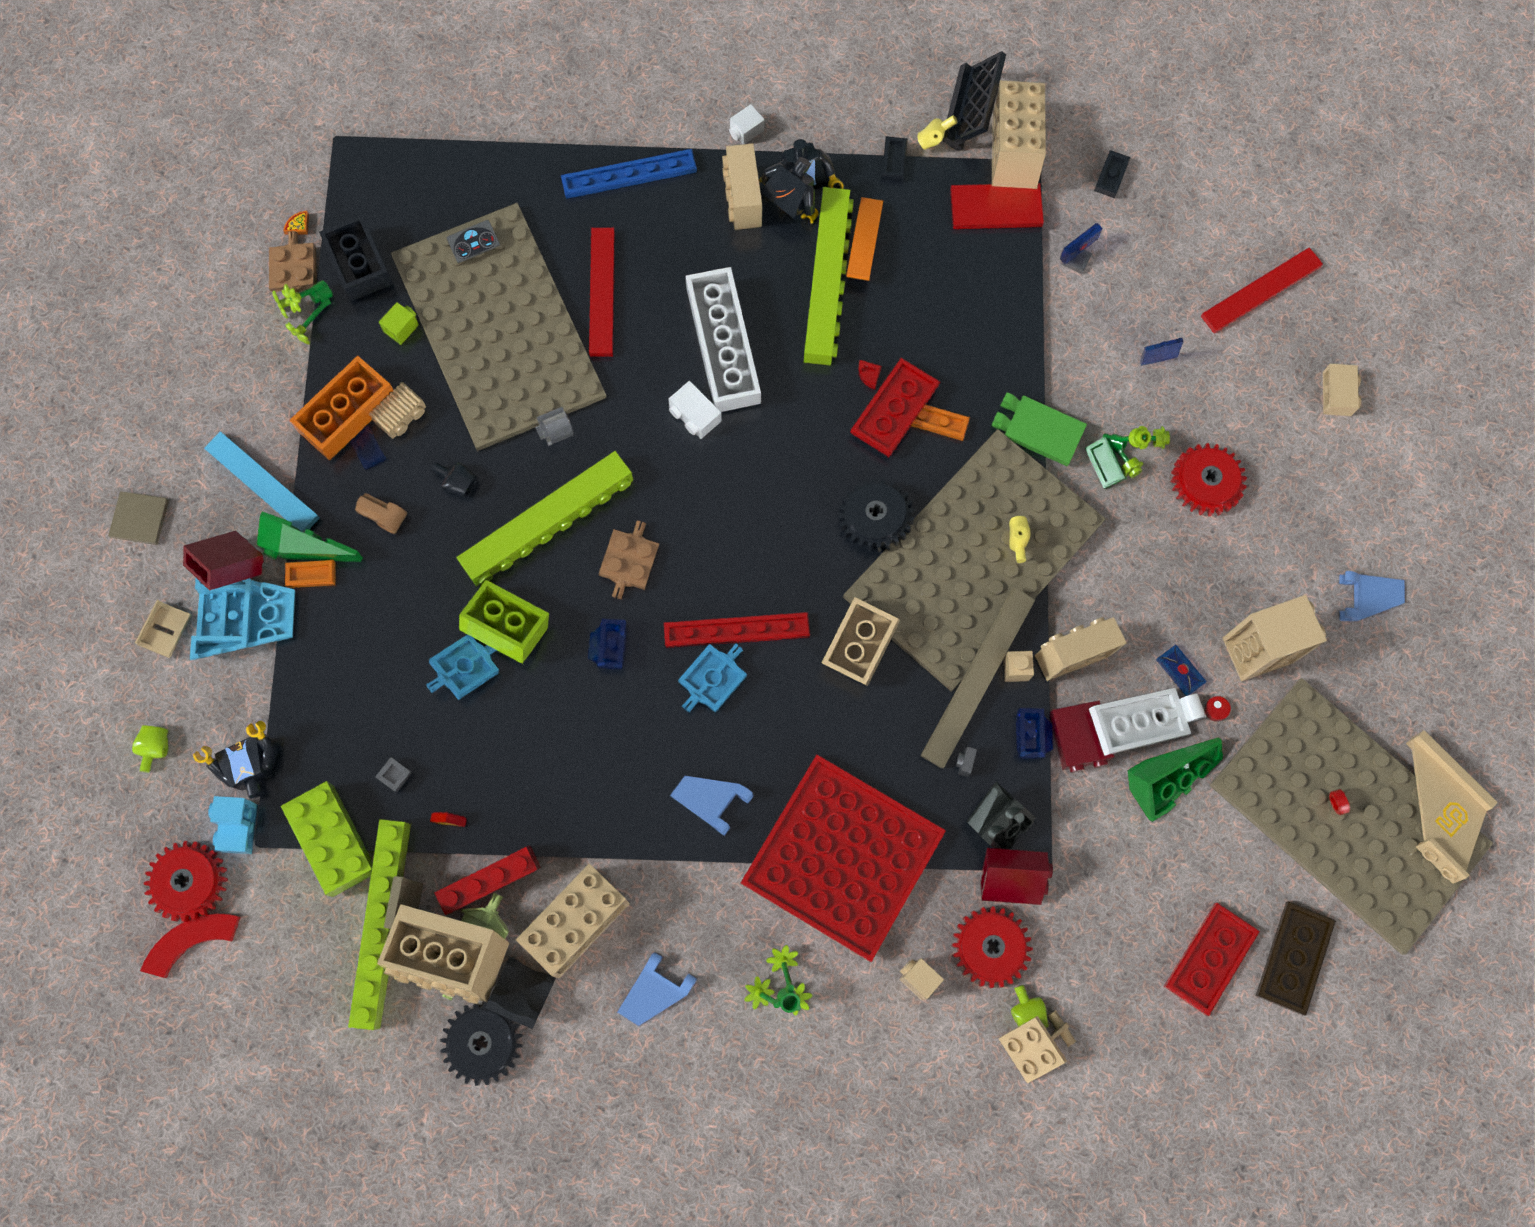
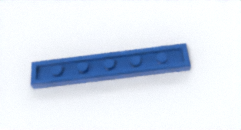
M688 149L561 175L565 197L568 199L696 173L697 167L693 151Z

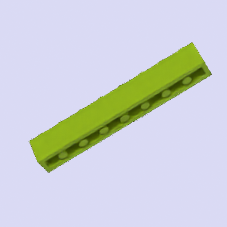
M823 187L804 363L831 366L832 357L837 358L838 344L834 343V336L839 337L840 323L836 322V316H841L843 302L838 301L839 294L843 295L845 281H841V274H846L847 260H843V253L848 254L849 240L845 239V234L850 233L852 220L847 219V215L852 213L854 199H849L850 190Z
M614 451L456 558L475 586L482 585L485 580L490 581L498 571H505L513 565V561L519 557L528 556L538 544H545L550 541L553 534L559 530L564 531L569 528L573 523L572 521L578 517L583 518L592 511V508L599 503L604 504L612 497L611 495L618 490L623 491L627 489L633 481L632 472L617 452Z
M379 820L348 1028L366 1030L381 1028L389 975L385 974V969L377 963L391 930L384 928L393 878L394 876L403 877L411 828V824L406 822Z

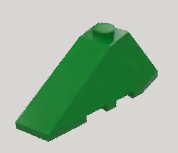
M263 511L260 514L257 546L263 551L262 554L274 560L279 557L285 560H334L344 562H361L363 559L355 549L328 538L324 542L322 537L311 530L306 529L304 532H301L290 521Z
M1217 737L1155 756L1127 770L1129 790L1148 820L1153 822L1170 812L1176 806L1174 801L1182 793L1187 795L1192 790L1190 786L1198 777L1204 778L1223 760L1222 739Z

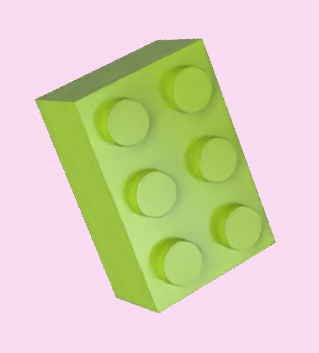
M485 580L460 613L459 630L523 664L548 629L549 613Z

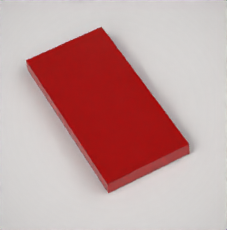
M1038 183L1037 189L992 186V184L951 185L953 229L1043 227L1040 183Z
M901 358L854 424L850 433L890 457L940 385V381Z
M1214 903L1164 987L1205 1016H1209L1260 931L1219 903Z

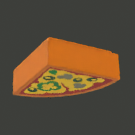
M308 211L298 212L287 220L283 230L285 235H288L289 231H296L298 235H308Z

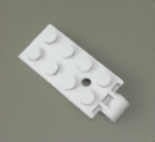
M1176 688L1089 708L1104 755L1191 735L1188 723L1206 717L1198 694H1192L1179 699ZM1156 714H1159V715H1160V717H1161V721H1160V722L1157 720Z

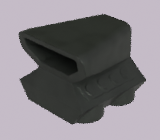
M996 781L966 822L994 849L1009 850L1015 844L1017 837L1030 829L1035 817L1016 799L1014 800L1012 795Z

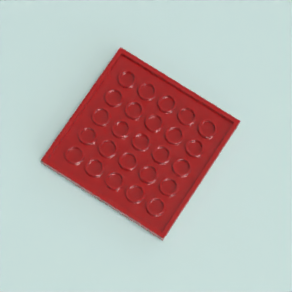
M816 755L740 884L871 963L946 830Z

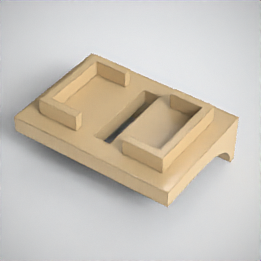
M157 600L135 644L170 658L192 615ZM157 624L174 631L173 636L155 629V625Z

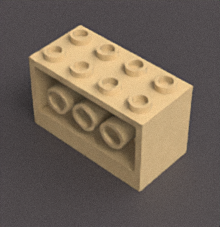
M1000 80L992 116V186L1037 189L1046 155L1045 83Z
M1306 595L1250 614L1223 637L1241 682L1293 664L1327 640L1325 638V629L1319 624L1315 616V607Z
M588 864L525 929L516 941L551 976L560 978L630 903L594 867Z
M400 904L377 964L385 969V974L394 977L396 981L408 984L410 981L416 983V986L430 991L434 988L440 990L441 994L454 997L456 994L463 997L465 1001L478 1004L479 1000L488 1002L509 942L492 929Z

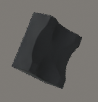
M509 957L487 1002L486 1009L533 1029L556 977L535 971L517 959Z

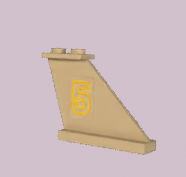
M1423 730L1406 743L1412 749L1424 838V841L1419 843L1416 848L1425 859L1430 861L1441 872L1444 878L1454 884L1469 876L1466 870L1486 812L1492 809L1498 802Z

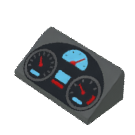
M489 220L475 224L447 237L448 244L458 264L500 246Z

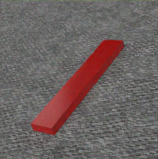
M591 228L590 357H613L614 228Z
M1308 247L1203 312L1201 318L1215 334L1321 268L1323 263L1312 249Z
M808 612L664 623L666 648L810 638Z

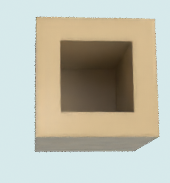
M1032 651L1007 652L1003 658L1005 682L1029 681L1034 675Z

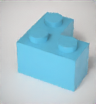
M214 796L213 803L209 805L208 815L211 818L210 822L218 825V830L213 835V845L216 851L221 853L252 854L258 804L245 798Z

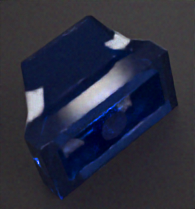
M602 619L600 626L590 633L588 659L594 661L598 668L623 670L626 646V620Z
M1018 709L1016 739L1019 758H1045V754L1053 750V725L1044 716V709Z

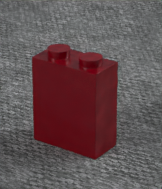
M237 531L190 543L183 547V566L209 591L262 575L263 554Z
M1100 700L1054 709L1050 712V723L1062 770L1070 769V773L1085 770L1084 766L1092 764L1094 768H1100L1109 765L1108 761L1114 758V753L1104 755L1089 710L1093 706L1100 705Z
M987 848L980 879L981 901L1042 905L1043 897L1048 895L1049 891L1048 878H1052L1053 864L1048 861V852Z

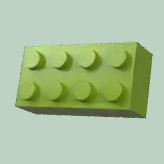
M326 781L281 806L325 895L335 897L371 877L373 861L332 784Z

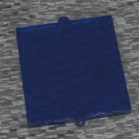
M1183 338L1163 341L1144 347L1140 360L1141 366L1177 358L1184 342Z

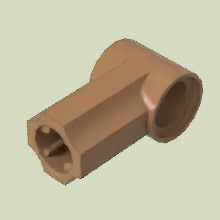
M367 493L360 496L355 508L357 513L375 521L378 526L393 534L397 532L407 515V512L401 507L390 502L387 504Z

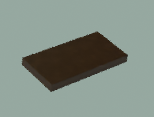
M1287 901L1255 996L1306 1016L1336 920Z

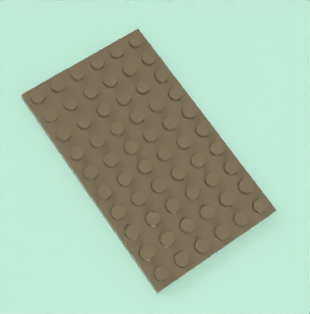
M518 203L391 252L477 451L607 398ZM489 220L500 246L458 264L448 244L447 237L475 224Z
M997 429L915 517L914 524L910 525L911 532H905L906 539L901 540L899 538L898 546L891 543L890 550L886 549L848 589L843 598L851 604L854 597L898 618L900 622L891 640L952 692L965 676L1012 588H1017L1035 599L1106 519ZM1015 516H1025L1031 532L1029 542L1025 547L1026 562L1017 563L1016 553L1009 546V522Z
M1302 678L1297 680L1209 784L1210 787L1401 955L1407 954L1464 881L1461 880L1452 884L1416 848L1419 843L1424 841L1415 775ZM1341 789L1344 792L1350 806L1349 813L1339 815L1334 811L1329 798L1331 791ZM1479 832L1466 870L1468 874L1493 844L1481 832Z

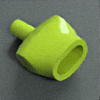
M148 725L141 726L132 745L133 753L143 757L139 769L140 772H150L153 758L166 757L169 749L167 729Z
M1024 985L1015 987L1014 989L1020 1003L1011 1009V1014L1018 1027L1036 1016L1039 1017L1045 1028L1049 1027L1047 1010L1043 1000L1040 997L1029 999Z

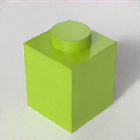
M398 302L379 321L383 332L400 345L419 326L415 317L416 313L409 306L403 307Z

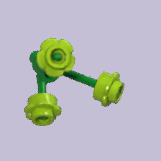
M1139 426V428L1131 430L1129 436L1109 435L1106 433L1102 436V438H1108L1114 451L1125 462L1122 466L1123 472L1126 477L1130 476V478H1134L1142 472L1143 462H1139L1136 457L1129 460L1124 453L1128 442L1133 447L1140 449L1147 448L1150 441H1153L1154 448L1160 447L1161 449H1164L1165 445L1170 443V433L1165 431L1163 426L1160 429H1154L1153 436H1151L1145 426Z

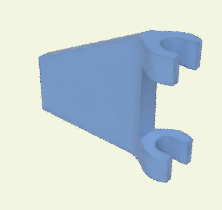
M1346 571L1345 575H1339V584L1354 585V608H1345V611H1339L1340 621H1359L1405 603L1404 580L1361 575L1353 571Z
M684 776L670 795L724 836L730 827L719 817L733 798L737 795L748 804L754 797L750 790L740 784Z
M654 952L617 1013L640 1026L687 996L697 978L688 974L681 986L675 984L655 971L663 957Z

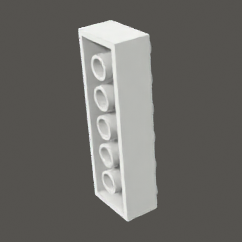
M731 267L687 275L686 289L713 405L720 412L761 404V391Z

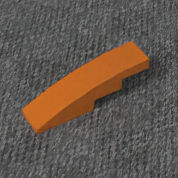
M861 197L847 277L869 281L883 206L882 200Z

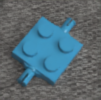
M466 635L429 659V663L437 672L438 677L426 684L428 689L433 693L445 685L458 700L499 673V669L492 662L490 654L497 650L488 645L483 647L472 636Z
M709 644L680 677L678 682L691 695L682 705L687 712L690 713L694 706L700 702L716 713L747 677V674L734 661L743 651L741 647L734 644L732 649L725 654Z

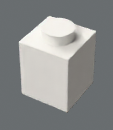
M750 104L730 118L729 132L734 140L737 141L739 139L742 144H746L764 131L765 120Z

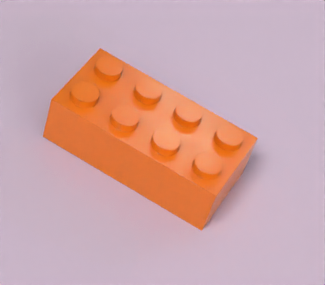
M356 356L289 421L297 432L330 461L372 420L369 413L383 399L390 395V392H393V388L389 382L364 360Z

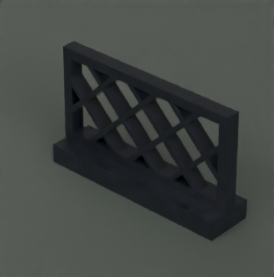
M1003 51L973 66H970L968 63L960 65L947 116L948 119L954 115L958 123L945 130L942 140L954 150H962L965 141L988 131L1006 59V54Z

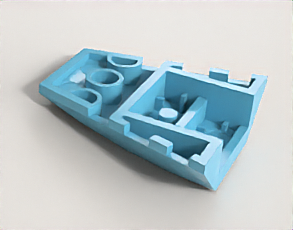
M196 578L195 589L199 593L196 636H191L190 660L293 638L294 589L266 582L261 583L249 578L209 591Z

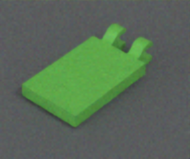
M1006 393L1001 407L1011 410L1015 414L1012 420H1009L1007 416L997 412L992 426L1005 431V436L1014 443L1068 466L1087 424L1024 395L1021 401H1019L1014 395Z

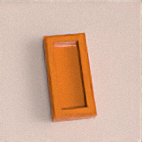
M334 560L285 563V586L287 588L335 585L336 562Z

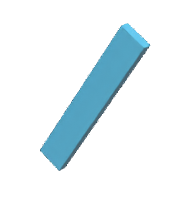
M221 431L204 448L283 518L292 522V525L301 532H304L306 529L309 530L320 518Z

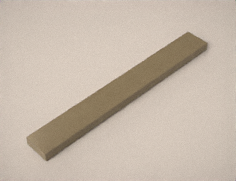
M1012 588L921 754L923 758L944 769L1035 601L1019 589Z

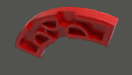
M208 914L206 916H198L197 920L189 919L187 922L177 925L154 945L144 960L140 971L167 978L174 963L192 946L212 940L232 942L241 917L230 914Z

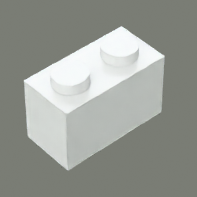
M690 381L669 398L670 413L676 419L681 418L686 423V429L692 435L697 434L701 439L722 421L721 412Z

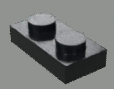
M1110 150L1094 191L1115 199L1131 157Z

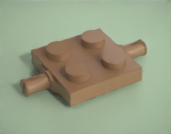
M296 231L288 232L287 245L269 247V289L271 292L274 290L275 292L282 291L284 284H287L290 289L294 288L295 292H301L317 284L316 246L314 243L298 244V232Z
M636 521L633 533L613 530L599 571V576L611 579L616 583L612 597L616 598L617 596V599H622L625 586H634L645 590L659 547V543L642 537L646 523L642 522L640 527L641 521Z

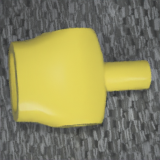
M953 115L944 121L939 118L932 120L925 129L918 133L917 138L921 147L926 150L937 146L943 140L945 130L958 123L956 117Z
M1015 516L1009 522V546L1016 553L1017 563L1026 562L1025 547L1029 542L1031 532L1027 518L1025 516Z

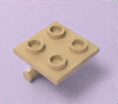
M1056 1010L1047 1015L1056 1028L1050 1034L1039 1017L1036 1016L999 1038L1027 1084L1067 1062L1054 1042V1039L1059 1034L1067 1047L1076 1042L1068 1030L1069 1025L1067 1022L1064 1023Z

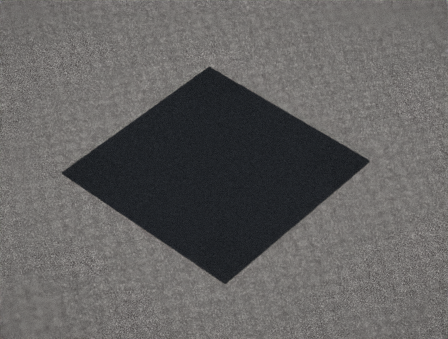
M335 136L332 143L323 230L362 215L393 285L350 302L322 240L317 283L322 280L325 281L331 289L333 296L329 298L331 304L326 306L312 323L303 407L356 356H359L389 382L393 390L401 382L406 384L423 400L426 408L424 409V414L419 419H413L407 425L408 428L404 434L393 439L371 420L330 461L300 434L294 495L320 517L309 530L322 537L324 542L328 538L357 550L363 559L361 562L335 561L336 579L333 586L290 588L295 590L293 638L277 641L267 734L277 750L272 778L261 782L263 795L260 796L255 836L256 847L302 849L281 806L327 781L335 787L368 852H375L379 820H389L411 824L407 853L509 856L531 845L536 857L752 864L815 756L819 755L946 830L925 869L982 871L986 850L993 847L966 821L996 781L1012 795L1014 800L1016 799L1035 817L1030 829L1020 834L1013 847L1009 850L1048 852V861L1052 863L1049 681L1046 680L1035 657L1041 650L1040 646L1049 642L1048 585L1034 599L1035 601L1007 651H1032L1033 677L1029 681L1005 682L1002 660L944 769L926 760L921 754L960 683L951 692L893 640H890L868 686L822 663L851 605L843 598V595L886 550V547L883 546L881 547V552H878L877 547H873L871 552H869L866 545L859 549L858 541L855 544H851L852 536L845 537V530L840 528V523L842 522L839 521V514L842 513L839 512V506L843 505V497L848 498L847 491L854 492L855 484L862 487L864 480L867 484H872V479H875L876 483H880L882 479H885L886 485H889L892 481L894 482L895 489L899 486L902 487L901 494L908 493L907 500H912L911 508L914 509V516L912 517L915 519L996 432L997 428L993 427L992 423L997 412L1004 414L1009 420H1012L1015 412L1001 407L1006 393L1014 395L1019 401H1021L1024 395L1045 405L1042 227L953 229L951 185L992 184V159L906 156L904 180L899 182L881 180L884 155L826 153L833 163L836 178L840 179L843 183V189L850 190L849 199H854L852 213L847 215V219L852 220L850 233L845 234V239L849 240L848 254L843 253V260H847L846 274H841V281H845L843 295L839 294L838 301L843 302L841 316H836V322L840 323L839 337L834 336V343L838 344L837 358L832 357L830 366L804 363L823 187H828L829 177H826L827 181L813 185L815 189V208L819 213L813 223H810L811 220L807 216L805 219L801 218L804 210L793 218L761 194L762 227L735 230L734 221L729 222V205L726 200V183L723 179L722 156H726V150ZM688 149L693 151L697 167L696 173L568 199L565 197L561 175ZM754 151L758 180L762 177L766 168L781 161L782 152ZM1040 174V178H1039L1038 183H1040V185H1041V197H1042V182H1041V174ZM762 182L759 183V187L761 190L764 186ZM839 183L833 185V188L841 189ZM861 197L883 201L869 281L847 277ZM518 203L607 398L477 451L391 252ZM591 228H614L613 357H590ZM731 267L761 391V404L721 412L722 421L701 439L697 434L692 435L686 429V423L681 418L676 419L669 411V398L688 381L713 404L686 289V276ZM320 302L314 305V311L321 304ZM397 302L403 307L409 306L416 313L415 317L419 324L401 345L385 334L379 324V321ZM901 358L940 381V385L926 405L970 417L963 441L911 426L890 457L854 436L850 431ZM860 360L882 366L875 390L865 385L861 380L858 371ZM998 429L999 431H1001V432L1005 435V433H1006L1005 431H1003V430H1001V429ZM1018 445L1046 469L1045 456ZM616 451L632 472L633 481L631 485L623 491L618 490L612 494L611 499L606 503H599L593 507L587 516L583 518L578 517L572 521V525L566 530H559L553 534L552 539L547 543H540L535 546L528 556L519 557L513 561V565L507 570H500L495 573L489 581L549 613L548 629L523 664L497 650L490 654L492 662L499 669V673L458 700L445 685L431 693L426 684L436 679L438 675L430 665L429 659L468 635L459 630V615L482 586L481 584L475 586L456 557ZM436 462L447 469H450L456 462H460L478 477L474 487L465 498L460 495L450 494L440 487L443 476L432 471V467ZM367 493L387 504L389 502L393 503L407 512L405 519L395 534L384 530L375 521L355 511L360 496ZM636 521H641L640 527L642 522L646 523L642 537L659 543V547L645 590L634 586H625L622 599H617V596L616 598L612 597L616 583L611 579L599 576V571L613 530L633 533ZM286 560V563L308 562L312 560ZM808 612L810 638L712 645L715 649L725 654L732 649L734 644L741 647L743 651L734 661L747 674V677L716 713L700 702L694 706L690 713L682 707L691 695L678 680L708 645L666 648L664 623ZM475 639L476 642L483 645V647L486 646L485 643ZM970 747L977 749L971 774L966 777L958 774L960 767H956L959 753H964V750ZM391 757L412 772L397 793L376 778V775ZM684 776L740 784L750 790L754 797L748 804L737 795L733 798L719 817L730 827L724 836L670 795ZM442 812L464 816L467 818L465 827L432 823L430 822L431 814Z

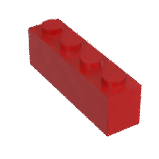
M531 845L434 893L444 914L447 915L540 869L541 866Z

